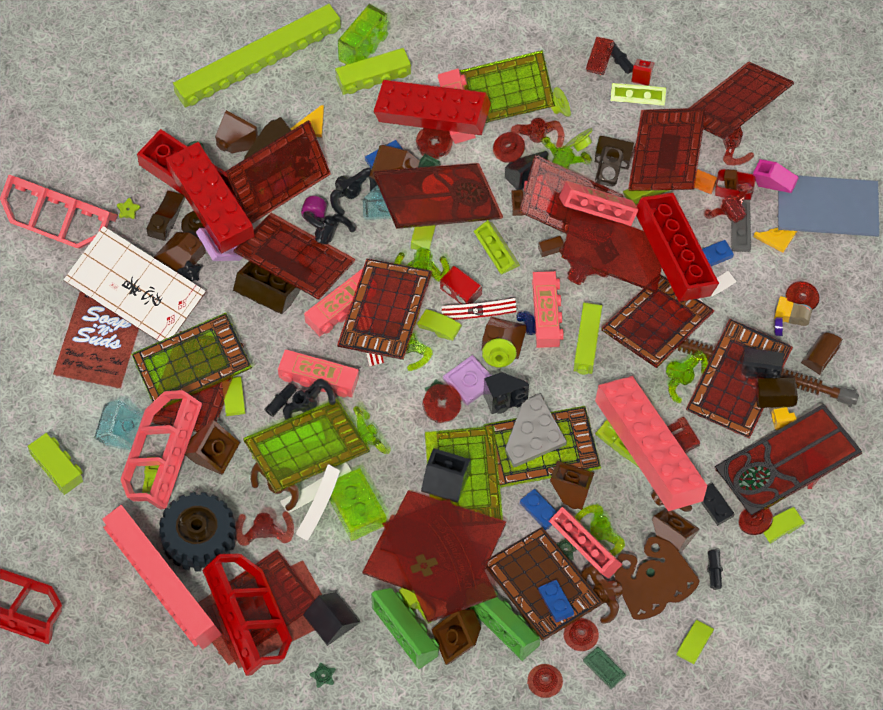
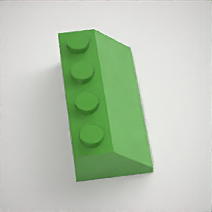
M485 584L476 586L477 590L475 587L467 591L466 607L469 610H474L476 616L521 661L526 659L540 646V637L533 628L530 629L526 625L522 616L512 612L511 606L506 601L502 602L497 597L498 595L493 588H488Z
M387 588L371 593L372 609L418 670L438 657V643L434 638L430 639L426 634L427 629L425 626L416 621L413 610L410 607L406 608L399 592L395 593L392 588Z

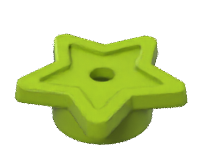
M128 198L125 203H119L116 206L120 210L119 218L135 219L136 211L141 208L140 205L133 204L131 198Z

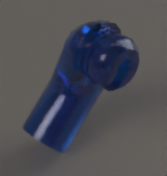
M527 311L518 312L516 316L517 321L526 324V335H535L534 316Z

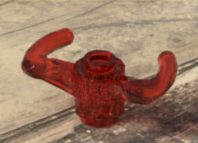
M535 118L531 121V124H516L512 126L510 139L516 151L521 152L523 148L518 142L517 134L526 135L534 143H540L546 139V134L556 130L558 133L556 147L561 148L564 143L565 133L559 121L552 120L545 123L543 119Z
M735 118L722 119L725 124H731L736 120ZM740 126L725 138H722L726 148V153L723 157L726 165H742L754 157V154L749 152L741 158H733L734 151L740 146L743 137Z
M749 183L739 185L737 190L740 193L737 197L729 195L722 200L721 208H716L712 211L707 209L704 213L705 218L712 219L718 215H727L729 220L734 223L742 220L747 215L742 203L746 194L752 190V185Z
M560 247L559 253L566 257L571 267L567 273V279L571 282L581 285L587 276L598 275L603 278L609 276V271L606 268H592L589 265L591 263L589 260L580 257V259L574 258L569 248Z
M287 511L282 513L287 526V531L284 532L274 524L270 514L259 513L254 520L252 528L243 535L242 528L246 516L240 514L236 521L237 541L240 545L247 546L257 538L275 537L282 543H288L292 540L294 534L292 517Z

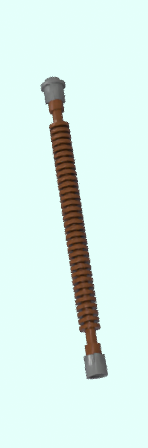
M637 322L634 323L631 332L634 333L635 338L638 337L645 341L646 339L651 341L657 340L663 343L671 335L670 332L667 333V336L657 333L656 330L651 329L647 325L640 327V324ZM685 337L673 348V350H676L678 347L679 352L683 349L682 353H686V350H688L687 354L689 355L692 351V356H695L697 353L698 358L702 355L701 359L707 356L706 360L708 361L710 357L712 359L717 349L715 347L713 350V346H710L708 349V344L703 347L704 343L698 346L699 342L696 341L694 344V340H691L689 343L690 339L687 338L684 341ZM729 351V354L724 359V362H726L725 366L728 367L730 363V368H733V365L736 368L738 364L736 361H739L742 355L739 354L738 358H736L737 354L734 353L731 356L732 352ZM739 364V371H742L743 364ZM782 368L780 378H795L797 389L802 386L801 390L804 391L806 387V392L812 389V394L816 390L815 395H818L819 392L828 394L831 398L837 399L838 402L849 405L848 407L850 408L852 404H857L859 394L856 393L857 389L828 387L822 385V380L817 383L818 379L815 378L813 382V377H810V380H808V376H805V379H803V374L798 377L799 373L796 372L794 376V371L788 374L789 370H786L784 373V368Z

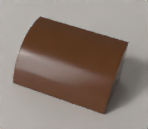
M832 333L821 334L801 361V364L820 375L839 350L843 339Z

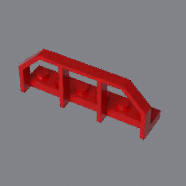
M219 554L202 571L245 675L250 676L263 665L279 664L286 657L292 638L263 570L242 554ZM235 562L255 577L259 588L232 590L221 563ZM263 596L272 619L245 622L236 598ZM276 628L283 643L278 656L260 658L249 629Z
M0 569V579L24 587L9 610L0 607V628L49 644L52 640L53 624L62 612V604L53 587ZM30 590L46 594L50 598L55 609L47 622L16 612Z

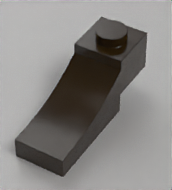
M167 190L163 201L155 214H152L146 228L149 237L166 241L170 229H173L184 203L185 196L183 194Z

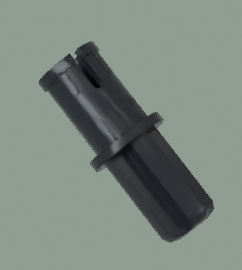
M616 43L610 44L609 46L612 49L607 47L606 51L614 58V62L619 64L626 74L633 72L634 65L627 58V54L623 53Z
M288 383L279 394L274 395L275 398L264 408L265 412L274 417L283 406L287 405V400L296 392L297 387L292 383Z
M719 550L708 551L709 567L707 572L710 576V588L713 590L722 588L721 572L723 567H721V552Z

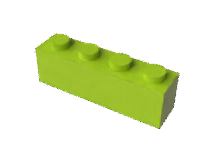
M400 48L335 68L336 80L343 95L353 94L358 90L370 89L374 85L381 84L383 80L391 81L407 77L411 74V64L404 48Z

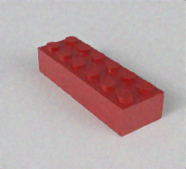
M383 80L373 112L378 121L382 123L482 136L491 102L486 92Z
M160 129L137 153L139 166L183 194L167 170L165 158L187 148V146ZM214 165L237 200L226 172Z
M199 142L165 158L167 170L221 254L254 237L252 223Z
M674 193L642 197L637 204L638 212L636 216L678 301L710 297L719 285V282Z

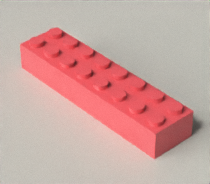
M630 376L598 385L595 402L666 509L672 511L702 502L707 484L634 377Z
M120 505L102 519L106 524L103 527L193 645L195 647L199 645L203 650L222 635L124 507Z

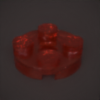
M423 128L417 134L416 146L422 156L435 160L450 153L453 139L450 131ZM436 139L439 143L432 145L431 140Z
M436 384L425 393L422 400L424 413L430 420L439 424L452 421L461 409L460 394L450 385ZM437 400H446V408L438 407Z

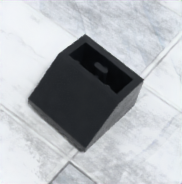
M745 348L741 375H745L749 379H756L757 377L780 378L784 353Z
M504 372L484 378L483 396L491 414H502L509 408L521 407L522 403L528 400V382Z
M433 448L426 465L421 492L459 503L471 472V459Z

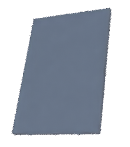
M798 176L799 179L792 193L778 191V230L875 237L880 235L878 181Z

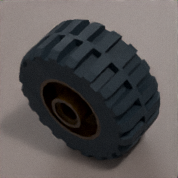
M190 492V496L185 497L184 494L179 496L177 502L173 500L169 503L170 509L165 508L163 511V517L160 518L159 534L166 556L172 559L175 565L180 566L182 564L185 570L189 571L191 567L194 568L195 572H201V568H205L219 554H230V550H234L235 540L237 539L235 519L231 509L227 507V503L224 500L219 501L218 496L212 494L210 497L207 492H201V495H196V492Z

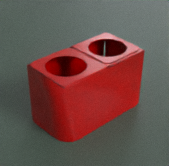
M726 169L719 170L715 196L751 200L756 181L754 175L737 172L739 184L752 186V191L749 193L719 187L717 185L718 180L724 181Z
M452 266L440 279V289L458 303L460 302L456 295L461 297L466 304H473L482 295V287L479 289L481 285L455 266ZM445 285L449 288L451 294H448L442 287Z

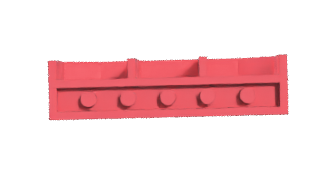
M8 175L0 197L10 223L79 249L89 245L96 235L78 244L65 239L76 208L82 209L81 213L92 217V214L98 215V220L102 221L99 231L103 226L107 228L110 220L115 222L118 216L112 212L12 175ZM12 184H15V189L24 192L26 189L31 190V195L38 197L28 225L16 221L7 201ZM46 196L49 197L47 201L58 204L60 201L65 203L64 207L69 208L59 236L34 228Z
M165 391L144 411L120 479L127 498L132 501H148L160 510L165 509L168 505L202 406L201 402L185 391ZM171 399H182L173 427L171 425L150 426L153 416ZM170 434L162 459L160 457L139 458L147 435ZM159 465L150 494L134 493L130 481L135 467Z

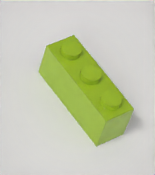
M45 433L27 446L28 451L63 495H65L83 482L81 476L83 472L77 464L73 465L70 460L72 459L65 450L61 451L59 448L60 444L55 437L50 438Z

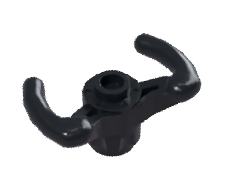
M370 168L361 170L353 177L344 175L337 178L335 181L336 189L330 194L331 206L337 214H345V211L338 205L337 200L344 196L348 199L356 198L361 190L360 185L366 178L369 177L370 192H376L377 182L369 176Z
M311 211L303 213L305 220L316 227L314 233L315 240L321 244L327 245L332 241L339 222L344 224L352 233L356 230L354 224L340 214H334L333 217L325 216V218H319Z
M317 379L308 390L297 391L292 397V403L287 404L283 408L286 422L294 421L291 417L292 413L302 411L303 413L310 414L314 412L317 408L316 397L321 389L326 391L329 404L334 405L336 403L335 393L330 384L323 379Z

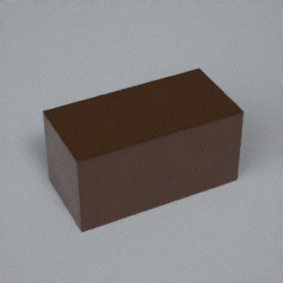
M725 170V188L738 190L737 170Z
M511 190L512 216H524V213L520 212L524 197L523 190Z
M561 236L538 242V249L541 256L545 257L564 251V243Z

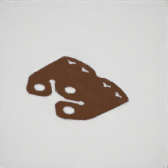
M657 537L648 538L644 552L649 557L664 558L665 562L649 560L641 564L635 579H632L631 575L634 574L638 562L637 558L634 555L621 553L617 558L621 563L624 560H628L631 563L628 569L621 566L614 573L615 580L622 586L623 599L632 618L636 620H644L660 614L669 602L679 603L696 590L700 582L676 547L670 542ZM655 543L660 546L658 552L651 550V546ZM649 568L655 570L653 577H649L646 574ZM687 582H693V584L690 585V588H687ZM676 591L682 593L678 594L676 597L674 596L676 594ZM653 604H659V606L655 607V609L653 610ZM640 609L646 612L638 614Z

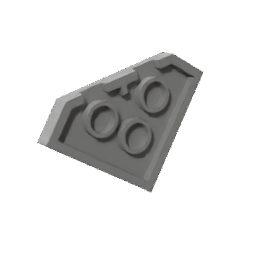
M541 394L526 400L520 408L505 448V452L513 467H517L566 445V440Z

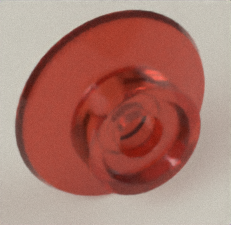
M513 132L500 135L493 144L494 155L505 163L516 161L525 150L523 138Z
M795 282L786 291L787 301L808 305L812 310L819 303L820 297L817 289L808 282Z
M768 507L761 509L753 515H750L745 508L739 516L738 524L744 533L759 535L770 528L773 522V514Z
M580 618L565 627L563 633L566 644L576 651L590 650L599 639L598 628L592 621L585 618ZM579 631H584L585 634H584V635H580L578 632H579Z
M540 664L529 672L527 684L531 692L536 696L549 698L559 693L563 685V677L556 667L549 664ZM547 677L549 680L545 682L542 678Z

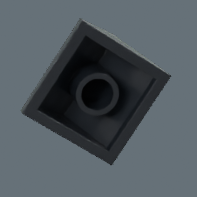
M336 592L319 595L303 614L327 646L360 623Z

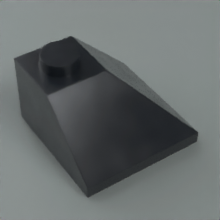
M547 151L521 157L514 162L508 163L505 167V179L516 190L524 189V183L529 179L534 158L548 163ZM539 170L537 177L543 175L544 172Z

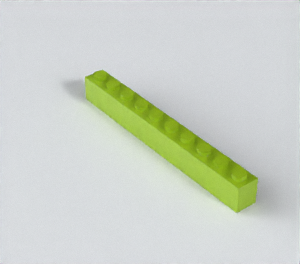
M327 4L173 82L174 93L185 108L193 106L205 97L209 98L215 92L227 89L231 84L244 80L250 74L258 73L262 68L268 65L271 66L284 57L291 56L297 50H303L309 44L318 42L329 34L336 33L341 29L340 17L331 5Z

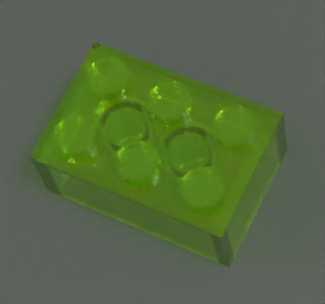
M369 3L338 39L339 61L348 65L367 59L370 54H373L377 50L378 44L381 41H385L388 36L387 13Z
M361 468L338 477L329 501L351 542L386 526V514Z

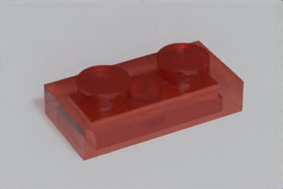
M596 37L586 66L587 72L599 75L605 74L615 43L613 40Z

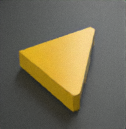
M324 105L319 106L290 129L293 131L309 122L314 137H322Z
M774 228L765 232H755L753 237L784 253L798 231Z

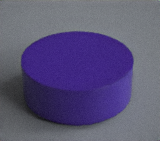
M783 317L775 318L776 336H783Z

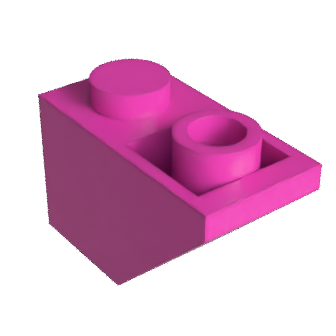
M762 159L759 160L753 172L758 187L792 193L799 179L797 175L779 163Z

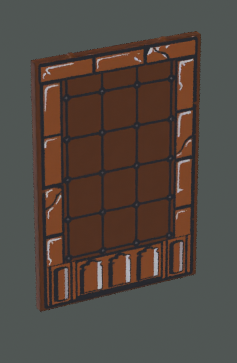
M542 527L482 563L542 641L603 604L602 600ZM557 580L574 610L573 616L557 623L538 590V587Z

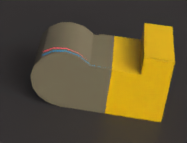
M780 296L774 319L776 317H783V322L807 326L810 322L812 308L805 304L787 301V298Z
M787 407L769 408L775 430H779L796 420L795 413H789Z

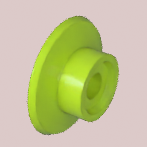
M555 87L553 90L555 105L550 107L555 114L562 113L564 116L570 117L571 111L567 97L559 87Z
M592 128L575 136L565 147L574 146L577 152L586 148L592 143L589 134L593 131Z
M493 339L484 345L482 357L490 366L497 368L506 367L515 360L516 348L508 340Z

